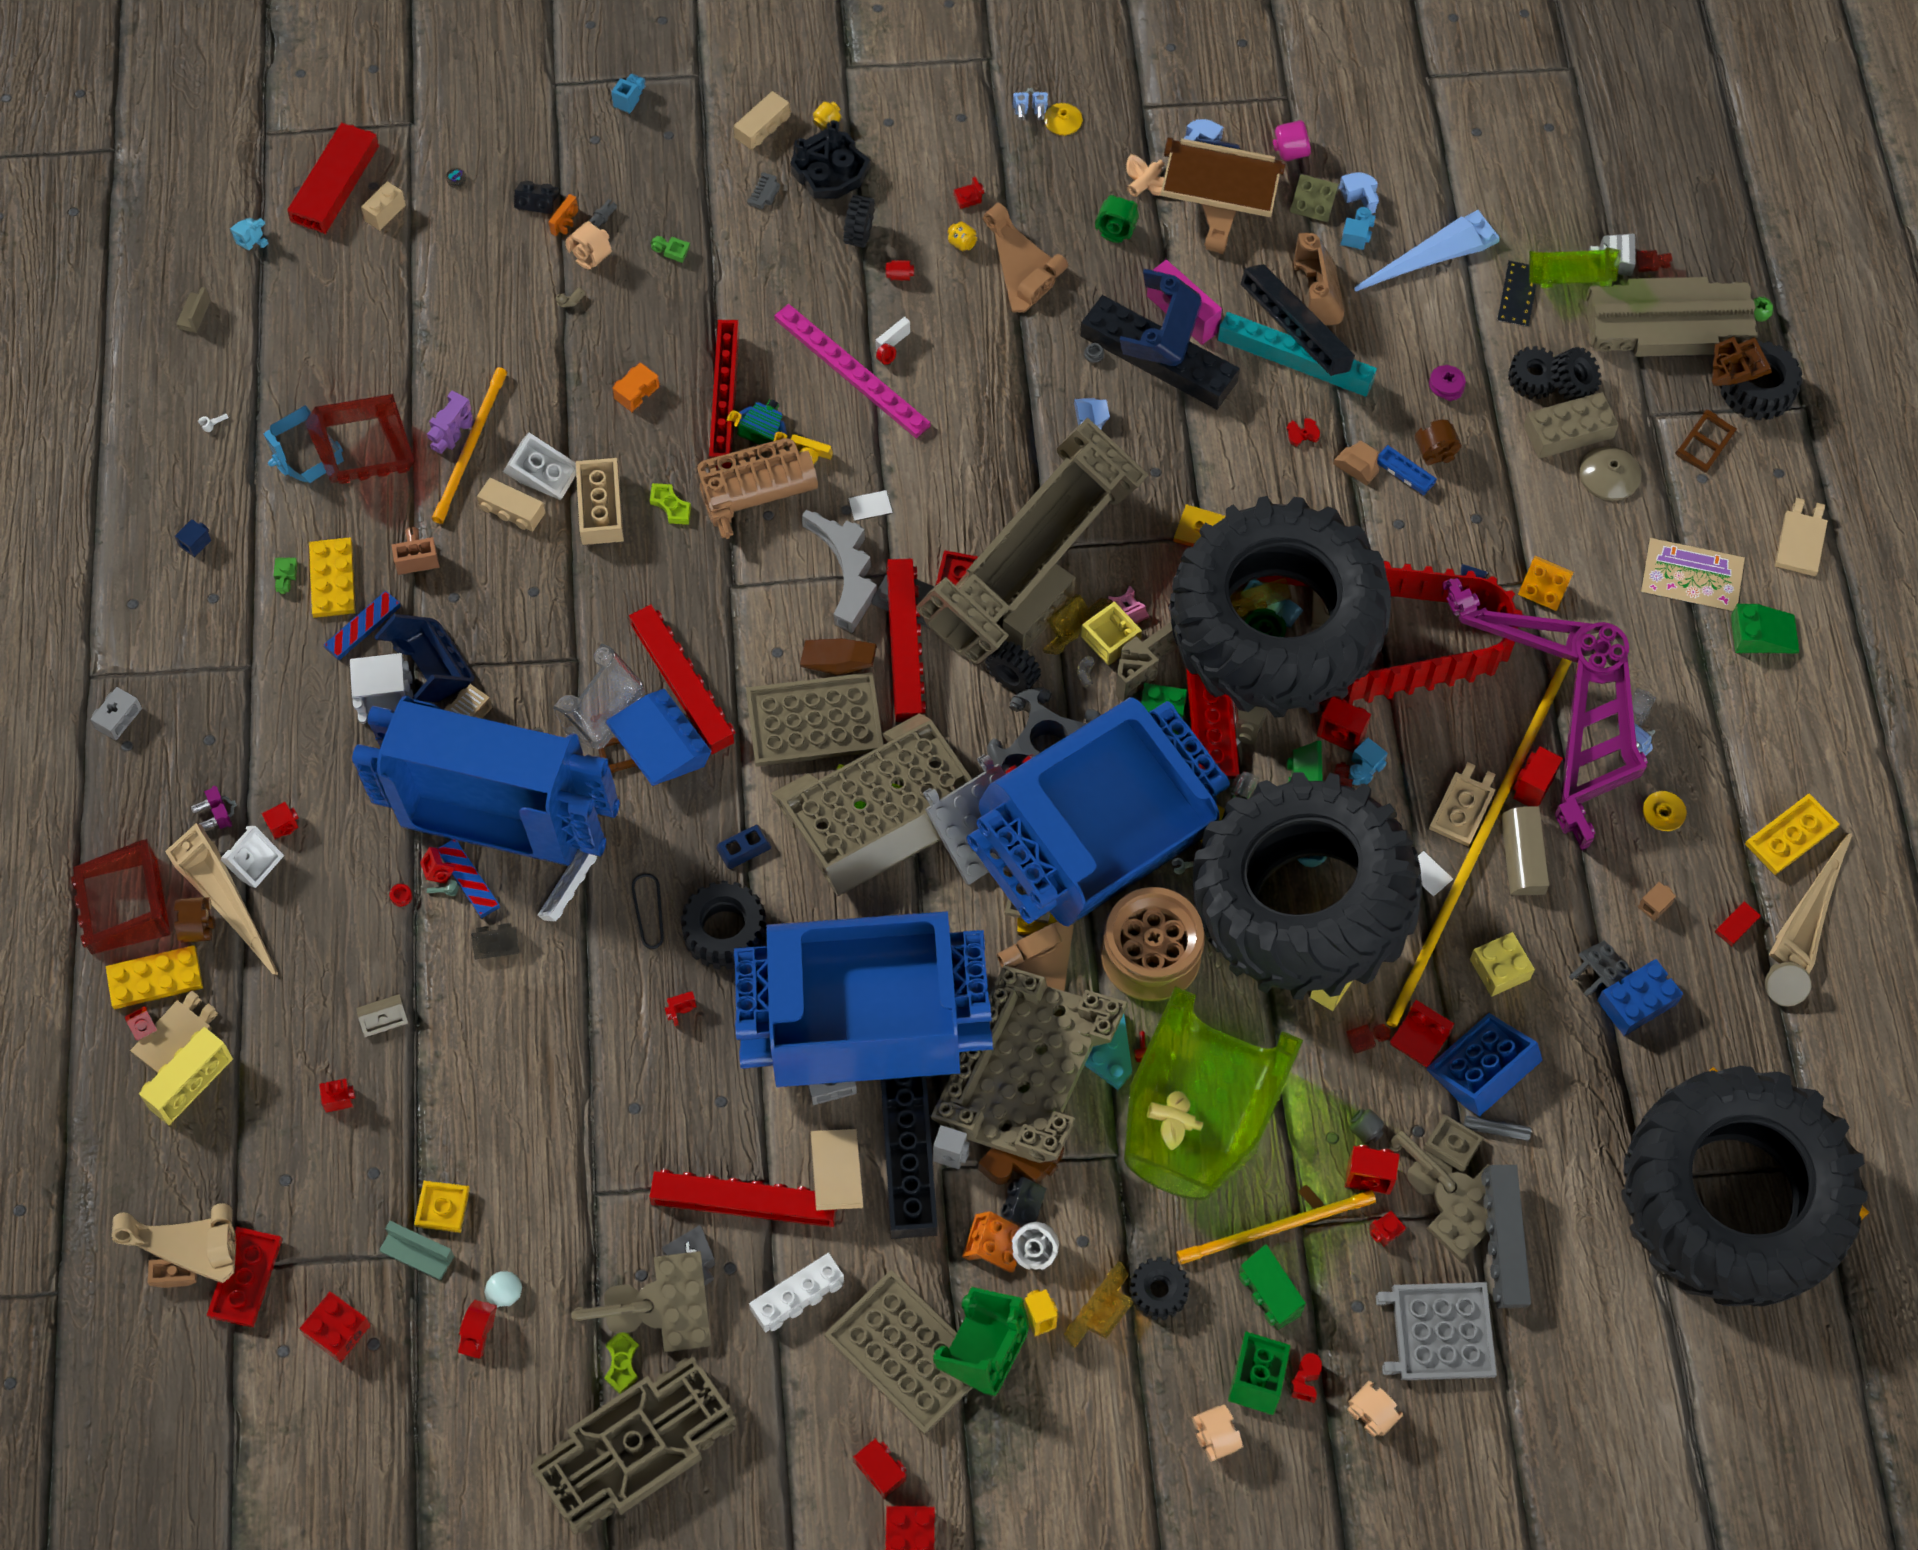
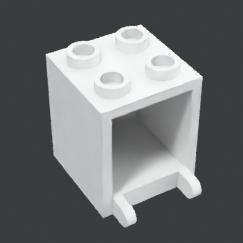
M402 653L350 659L353 706L358 712V720L361 724L367 722V716L372 706L391 709L395 712L397 704L403 696H410L413 699V691L410 690L412 673L409 671L408 661H404Z

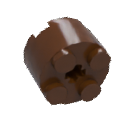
M1440 419L1430 422V427L1425 430L1420 428L1416 432L1414 439L1426 465L1442 461L1449 463L1455 459L1454 455L1462 447L1454 425L1450 424L1449 420Z
M210 897L176 900L174 911L179 912L177 914V922H174L178 941L181 940V943L212 940L211 929H215V918L210 916L212 908Z

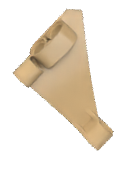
M228 1204L214 1205L211 1209V1219L175 1225L147 1226L139 1223L129 1213H119L113 1218L112 1240L117 1244L136 1245L172 1264L221 1283L234 1274L236 1236L232 1226L233 1210Z

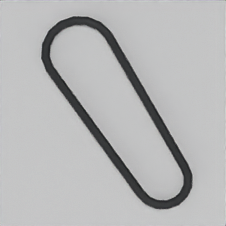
M641 874L634 878L631 890L643 945L649 949H655L661 946L664 940L660 884L654 875ZM642 877L652 878L657 886L660 942L654 946L648 945L645 941L635 893V883Z

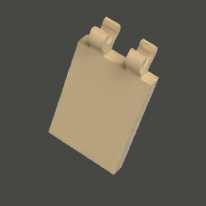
M1796 498L1792 511L1787 510L1784 516L1775 567L1816 577L1828 520L1822 519L1825 504L1816 503L1812 516L1801 514L1805 500Z
M1467 762L1462 774L1455 772L1429 827V830L1468 847L1496 790L1491 788L1496 774L1487 771L1483 782H1477L1471 779L1476 765Z
M193 991L188 993L183 1004L177 1000L155 1023L157 1030L140 1039L130 1050L133 1055L157 1074L163 1065L168 1064L174 1058L175 1053L180 1048H184L190 1042L195 1032L200 1031L203 1027L209 1031L212 1030L208 1024L218 1015V1012L208 1003L202 1009L199 1017L192 1011L202 1000Z

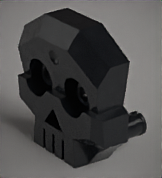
M835 120L828 122L827 129L806 140L803 138H798V141L795 140L793 156L790 162L792 175L799 184L806 186L814 199H839L862 185L871 167L870 159L856 148V143L847 132H839V123Z

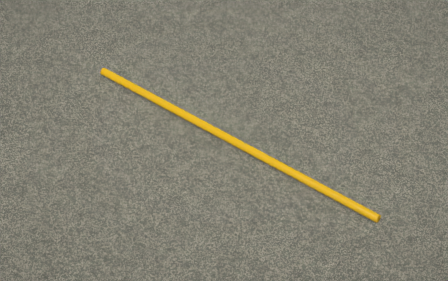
M1562 658L1386 1022L1390 1027H1397L1572 663L1570 660Z

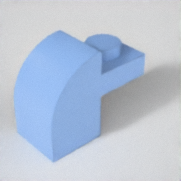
M1206 119L1195 120L1187 125L1184 139L1197 141L1203 138L1221 141L1223 126Z
M1351 173L1341 176L1339 189L1345 202L1349 203L1361 199L1364 207L1375 213L1376 206L1379 203L1376 193L1377 181L1365 173Z

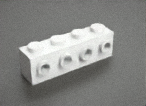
M827 1253L750 1302V1310L765 1333L769 1330L775 1331L789 1317L795 1318L803 1312V1308L809 1304L811 1306L816 1305L823 1299L822 1296L828 1292L834 1293L843 1286L844 1275L830 1254Z

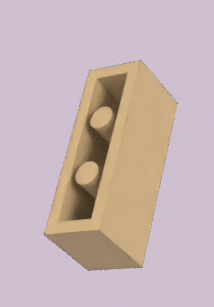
M770 92L733 126L734 138L749 149H754L769 134L775 132L782 122L788 120L790 117V103L775 92Z
M492 478L488 479L477 495L479 507L484 512L498 515L500 519L513 522L523 530L528 529L533 532L545 515L542 501Z

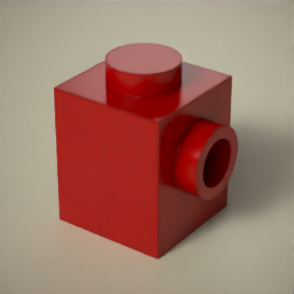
M286 802L261 813L274 839L283 835H289L299 828L296 823L299 817L293 807L289 809Z

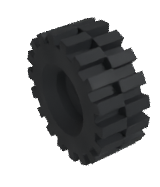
M859 195L851 197L845 218L844 244L866 247L874 219L875 202L873 198Z
M1533 346L1532 350L1529 347H1525L1524 352L1519 350L1517 355H1514L1508 379H1510L1509 384L1514 386L1513 390L1516 393L1521 391L1520 396L1524 397L1526 394L1529 395L1528 399H1533V396L1541 399L1542 395L1546 398L1555 391L1554 384L1556 382L1551 378V375H1554V373L1550 372L1551 367H1553L1551 363L1555 360V357H1553L1551 350L1547 353L1544 347L1541 350H1538L1537 346ZM1537 368L1541 370L1543 374L1533 375L1528 371V369Z
M1571 348L1557 355L1551 363L1553 367H1551L1550 372L1554 373V375H1551V378L1556 382L1554 386L1559 388L1558 393L1560 395L1564 394L1563 398L1566 400L1570 398V401L1593 395L1599 390L1598 386L1601 385L1599 378L1602 376L1598 372V369H1600L1599 364H1595L1597 360L1595 357L1591 358V353L1589 351L1585 352V348Z
M1004 641L997 650L986 658V668L990 670L989 674L995 677L994 680L997 683H1002V687H1008L1009 691L1013 692L1015 690L1016 694L1031 689L1041 676V668H1038L1040 665L1034 661V656L1028 654L1029 651L1021 649L1022 646L1020 645L1015 646L1014 642L1010 641L1008 643Z
M1157 1257L1155 1261L1152 1258L1147 1259V1263L1144 1264L1142 1262L1139 1264V1268L1135 1269L1131 1279L1130 1294L1132 1304H1136L1135 1308L1138 1312L1140 1310L1143 1311V1316H1153L1152 1320H1157L1158 1317H1162V1320H1167V1317L1170 1315L1171 1317L1176 1316L1177 1312L1183 1309L1188 1298L1190 1289L1189 1278H1186L1184 1269L1180 1270V1264L1177 1262L1175 1265L1172 1264V1259L1169 1258L1166 1261H1162V1257ZM1155 1281L1166 1283L1169 1289L1167 1295L1161 1298L1155 1297L1150 1291L1151 1284Z

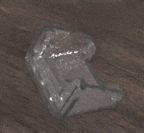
M602 643L594 653V660L596 664L601 666V669L581 696L578 698L573 695H565L553 707L566 735L577 734L580 743L594 749L604 747L614 735L606 721L641 699L645 692L644 685L638 676L611 647Z

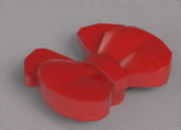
M1311 418L1304 419V428L1300 429L1295 421L1288 423L1286 428L1288 440L1293 446H1299L1303 440L1307 439L1312 442L1319 441L1320 430L1316 425V421Z

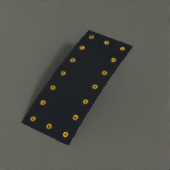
M1508 261L1498 321L1529 327L1539 266Z

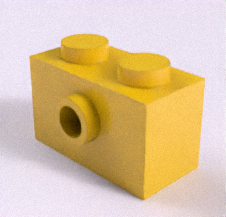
M1037 1289L1028 1293L1024 1299V1305L1034 1337L1055 1329L1058 1317L1057 1307L1053 1298H1050L1047 1289L1043 1291Z

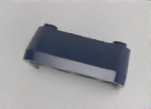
M1144 269L1145 287L1160 290L1164 294L1172 296L1161 330L1154 328L1146 330L1142 334L1140 341L1121 336L1122 354L1177 366L1184 359L1202 306L1201 296L1174 275Z
M393 614L374 636L376 640L391 641L397 653L411 655L427 680L412 697L415 700L440 702L468 687L475 679L472 671L443 626L433 618Z

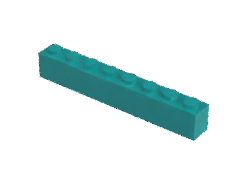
M1228 311L1219 328L1218 341L1365 397L1368 396L1377 372L1376 367L1354 359L1350 372L1330 376L1291 335Z

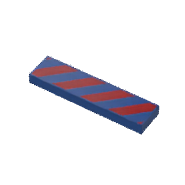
M384 591L324 644V648L336 659L341 660L401 607L400 602L387 591Z
M453 839L438 848L443 862L454 865L455 869L452 875L481 919L500 908L499 903L457 840Z

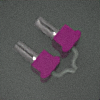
M212 786L211 789L204 791L207 800L191 806L193 813L206 808H212L214 817L200 823L204 830L217 825L220 829L227 826L232 827L230 817L234 814V807L237 806L235 800L231 801L227 796L221 797L216 786ZM224 799L232 804L230 814H228L225 808Z

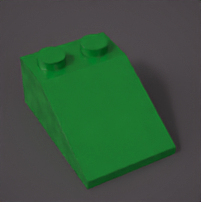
M1736 604L1731 615L1735 653H1799L1794 614L1760 604Z
M1245 1331L1228 1401L1274 1415L1281 1397L1291 1345Z

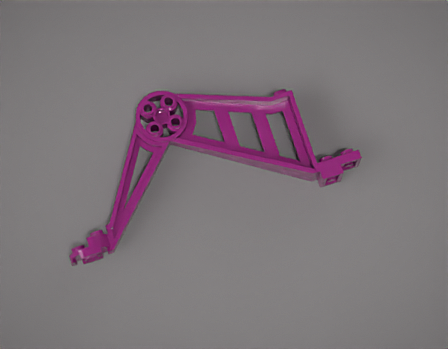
M1458 578L1443 582V589H1448L1449 591L1447 601L1454 615H1460L1459 621L1461 623L1577 663L1561 798L1555 817L1564 834L1573 832L1581 850L1590 847L1594 839L1595 830L1590 822L1587 823L1584 817L1586 813L1581 803L1640 778L1648 763L1645 754L1639 752L1636 744L1628 664L1629 642L1626 635L1617 626L1606 622L1592 624L1487 611L1486 607L1478 610L1477 606L1480 605L1477 595L1475 593L1472 594L1470 589L1461 592L1463 587ZM1513 627L1570 634L1565 646ZM1598 633V635H1597V640H1596V638H1595L1593 635H1591V634ZM1615 639L1619 643L1612 645ZM1584 656H1590L1588 662ZM1606 662H1608V664L1611 665V667L1605 668ZM1589 682L1599 684L1615 682L1616 699L1585 712ZM1618 713L1619 735L1581 752L1583 729ZM1621 749V757L1625 766L1577 786L1580 767Z

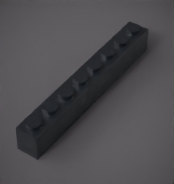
M1265 264L1244 269L1240 285L1330 376L1350 372L1355 354Z

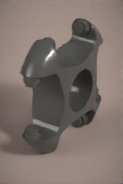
M1044 687L1028 689L1013 696L1009 706L1015 712L1023 710L1028 712L1029 718L1026 727L1007 749H1003L1001 741L993 738L987 745V753L993 761V766L1000 764L1005 773L1013 765L1017 767L1022 765V761L1029 755L1033 754L1036 756L1040 753L1031 744L1035 738L1040 735L1049 734L1062 740L1101 716L1098 710L1088 708L1084 716L1086 723L1061 717L1039 704V702L1042 704L1049 702L1052 696L1050 690Z

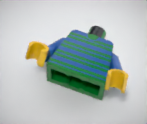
M770 399L766 405L758 402L753 407H747L739 412L732 410L726 420L733 421L736 427L739 423L737 435L758 445L787 438L786 424L782 421L783 414L777 411L779 403L775 400Z

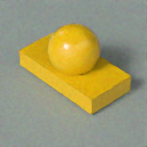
M795 434L792 435L791 440L795 442L797 450H800L799 453L809 451L813 464L817 462L818 456L831 460L833 455L831 445Z

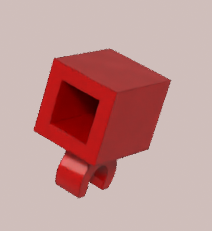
M346 1078L319 1084L321 1102L326 1113L353 1107L352 1099L356 1098L353 1085H349Z

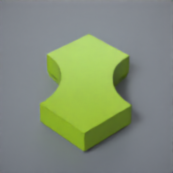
M652 483L650 505L662 508L668 516L669 524L689 525L691 503L680 500L674 494L672 484Z
M625 1332L617 1333L605 1345L611 1355V1367L604 1379L619 1395L638 1380L637 1375L632 1369V1358L639 1344Z

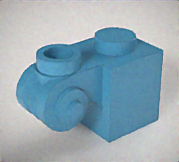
M630 74L626 80L620 78L611 91L613 107L631 113L645 87V78L635 74Z
M1361 207L1357 209L1355 219H1346L1341 245L1364 250L1365 242H1370L1372 231H1369V227L1374 226L1376 217L1372 215L1371 210Z
M1369 737L1354 750L1351 761L1355 765L1351 766L1348 780L1353 785H1361L1363 783L1368 785L1373 778L1372 775L1376 771L1381 772L1387 764L1386 757L1388 753Z

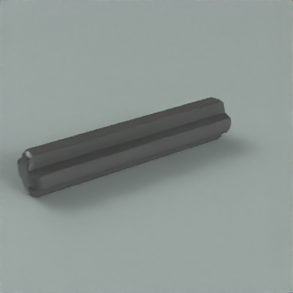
M1465 1116L1463 1122L1465 1127L1473 1131L1522 1140H1529L1532 1129L1527 1126L1472 1116Z

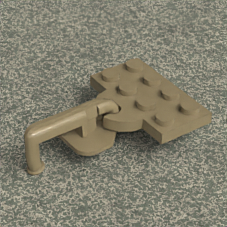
M1398 1132L1389 1142V1148L1392 1151H1399L1403 1147L1416 1160L1407 1171V1181L1419 1194L1434 1195L1435 1204L1441 1212L1426 1229L1461 1261L1488 1233L1486 1230L1488 1212L1484 1207L1486 1192L1485 1186L1482 1185L1481 1175L1484 1171L1482 1170L1474 1179L1467 1174L1452 1173V1166L1428 1151L1424 1152L1406 1133Z
M701 1251L654 1257L656 1281L646 1284L640 1292L629 1284L612 1286L605 1292V1306L587 1309L578 1307L571 1314V1318L574 1321L606 1317L607 1326L614 1333L633 1332L642 1322L652 1328H662L664 1352L711 1346Z

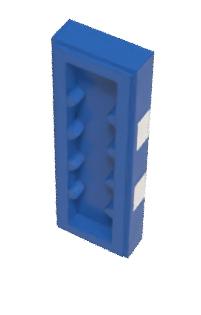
M1389 445L1378 455V465L1423 496L1437 481V478Z

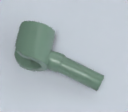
M448 880L445 887L427 888V893L441 892L449 896H455L459 885H457L455 880Z

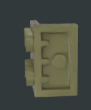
M1301 174L1290 212L1328 222L1335 196L1339 190V184Z

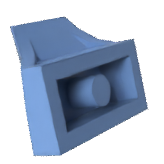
M1095 398L1074 399L1078 426L1088 417L1102 430V426L1110 418L1107 400H1097Z

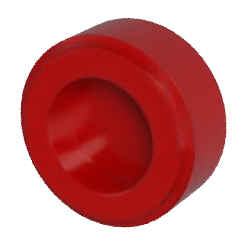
M888 343L881 345L876 353L877 360L884 365L893 362L897 354L895 347Z
M396 884L389 892L391 902L398 907L408 905L413 897L410 887L406 884Z

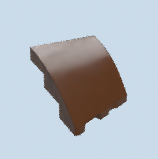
M1735 337L1715 344L1713 386L1741 383L1772 373L1771 367L1755 337L1740 344L1737 343Z

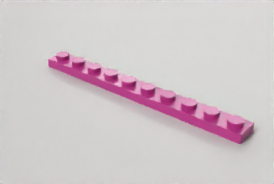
M790 304L774 315L775 321L913 437L918 438L930 427L929 420Z

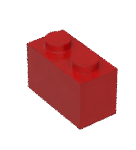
M875 1438L853 1456V1462L885 1499L906 1481L905 1472L907 1470L899 1460L894 1461L889 1455L891 1450L883 1441L879 1443Z

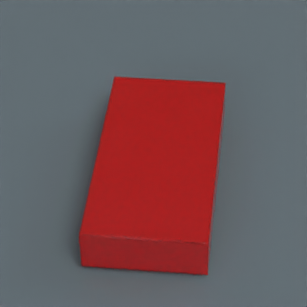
M1744 901L1715 930V933L1732 947L1760 919L1761 915Z

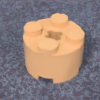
M589 221L581 225L566 239L568 252L572 251L578 258L576 263L586 269L596 267L612 252L608 241L609 234L604 229H598Z
M1368 1381L1349 1400L1350 1407L1347 1411L1356 1420L1360 1418L1366 1423L1364 1428L1373 1437L1376 1435L1384 1436L1399 1421L1403 1413L1401 1411L1396 1412L1394 1408L1397 1404L1381 1388L1377 1391L1373 1389V1382Z
M1225 1405L1216 1406L1192 1417L1196 1429L1199 1430V1433L1196 1434L1197 1440L1201 1447L1206 1446L1205 1450L1210 1462L1243 1448L1239 1430H1235L1231 1421L1234 1419Z

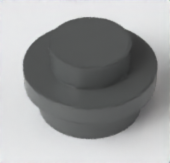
M1097 343L1089 344L1084 350V357L1092 363L1100 362L1104 357V350Z

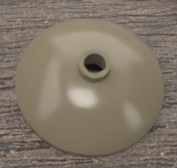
M1608 446L1590 451L1583 458L1579 470L1580 479L1584 487L1594 496L1609 501H1618L1631 496L1638 489L1642 477L1641 468L1631 454L1620 448Z

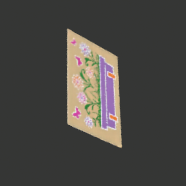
M1650 538L1641 592L1733 611L1739 600L1745 557Z

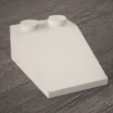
M528 433L520 442L503 472L523 485L561 500L576 476V463L539 438Z

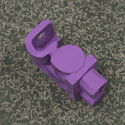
M451 391L447 396L449 401L447 406L437 413L436 419L432 417L429 421L431 430L427 433V436L432 441L430 446L432 450L439 454H442L446 448L452 450L455 447V443L461 438L460 428L468 429L474 424L469 399L454 391Z

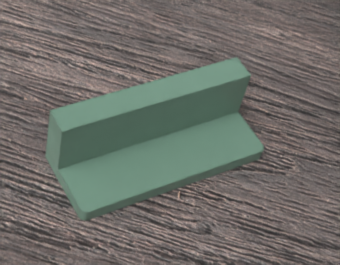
M389 1221L385 1228L388 1235L380 1248V1252L441 1280L454 1258L452 1250Z

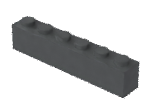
M1490 1165L1483 1170L1481 1181L1482 1185L1485 1186L1486 1192L1484 1207L1488 1212L1486 1230L1490 1233L1488 1252L1489 1255H1492L1490 1274L1492 1279H1494L1495 1285L1492 1293L1493 1300L1496 1302L1497 1308H1525L1531 1305L1518 1168L1517 1165Z

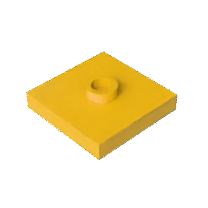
M1186 504L1173 541L1193 547L1201 537L1199 530L1205 522L1213 526L1224 519L1225 516Z
M423 1180L414 1222L415 1227L461 1233L470 1187Z

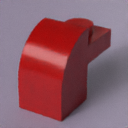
M474 1300L470 1304L464 1315L459 1332L461 1338L458 1353L481 1359L484 1353L487 1334L494 1324L497 1305L479 1300Z

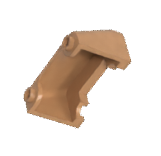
M1299 233L1293 262L1295 270H1299V268L1304 270L1306 277H1316L1317 280L1309 288L1310 300L1308 308L1325 325L1339 324L1344 317V307L1334 259L1316 234Z

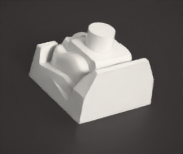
M247 826L245 828L247 831L220 860L242 882L256 888L284 855L256 826Z

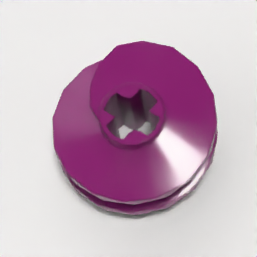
M1441 365L1435 368L1429 379L1431 391L1436 396L1448 401L1459 399L1466 385L1464 374L1456 367L1450 365Z

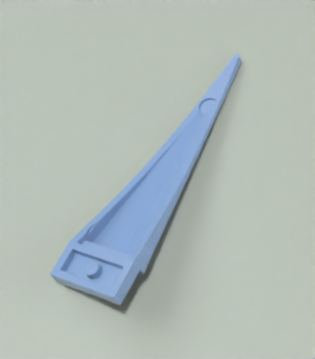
M1476 210L1465 217L1461 216L1355 286V291L1422 267L1483 251L1498 243L1500 237L1480 211Z

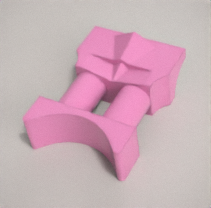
M1131 586L1120 597L1108 596V604L1110 605L1115 601L1136 624L1149 618L1145 605L1137 602L1134 598L1135 591ZM1127 601V603L1129 604V607H1126V606L1124 605V602Z

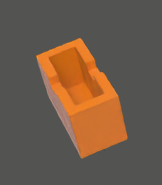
M640 362L636 367H632L624 378L614 384L612 388L614 399L633 412L643 403L642 398L645 395L649 397L660 387L657 374Z

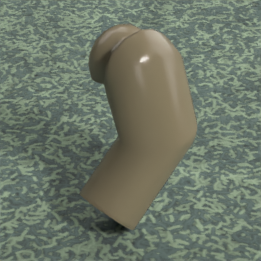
M578 287L571 296L559 293L555 300L562 308L572 307L582 299L585 291Z

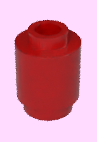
M891 260V262H886V279H891V281H910V277H914V265H910V261Z

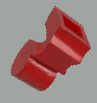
M1308 1353L1302 1357L1299 1371L1290 1386L1292 1391L1291 1397L1315 1403L1317 1392L1314 1386L1306 1385L1305 1382L1317 1380L1319 1377L1322 1362L1318 1355Z

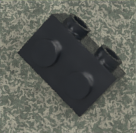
M532 181L520 182L514 191V208L552 214L554 201L559 195V188L553 187L551 184H534Z
M1025 1177L1013 1180L1007 1189L1008 1196L1001 1208V1217L1020 1227L1036 1222L1047 1188Z

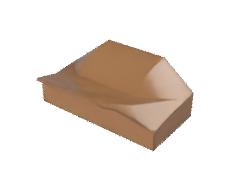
M1359 441L1351 447H1346L1334 460V465L1367 486L1379 472L1377 464L1379 452L1363 441Z
M162 1258L149 1260L148 1284L150 1286L167 1288L189 1286L197 1283V1274Z

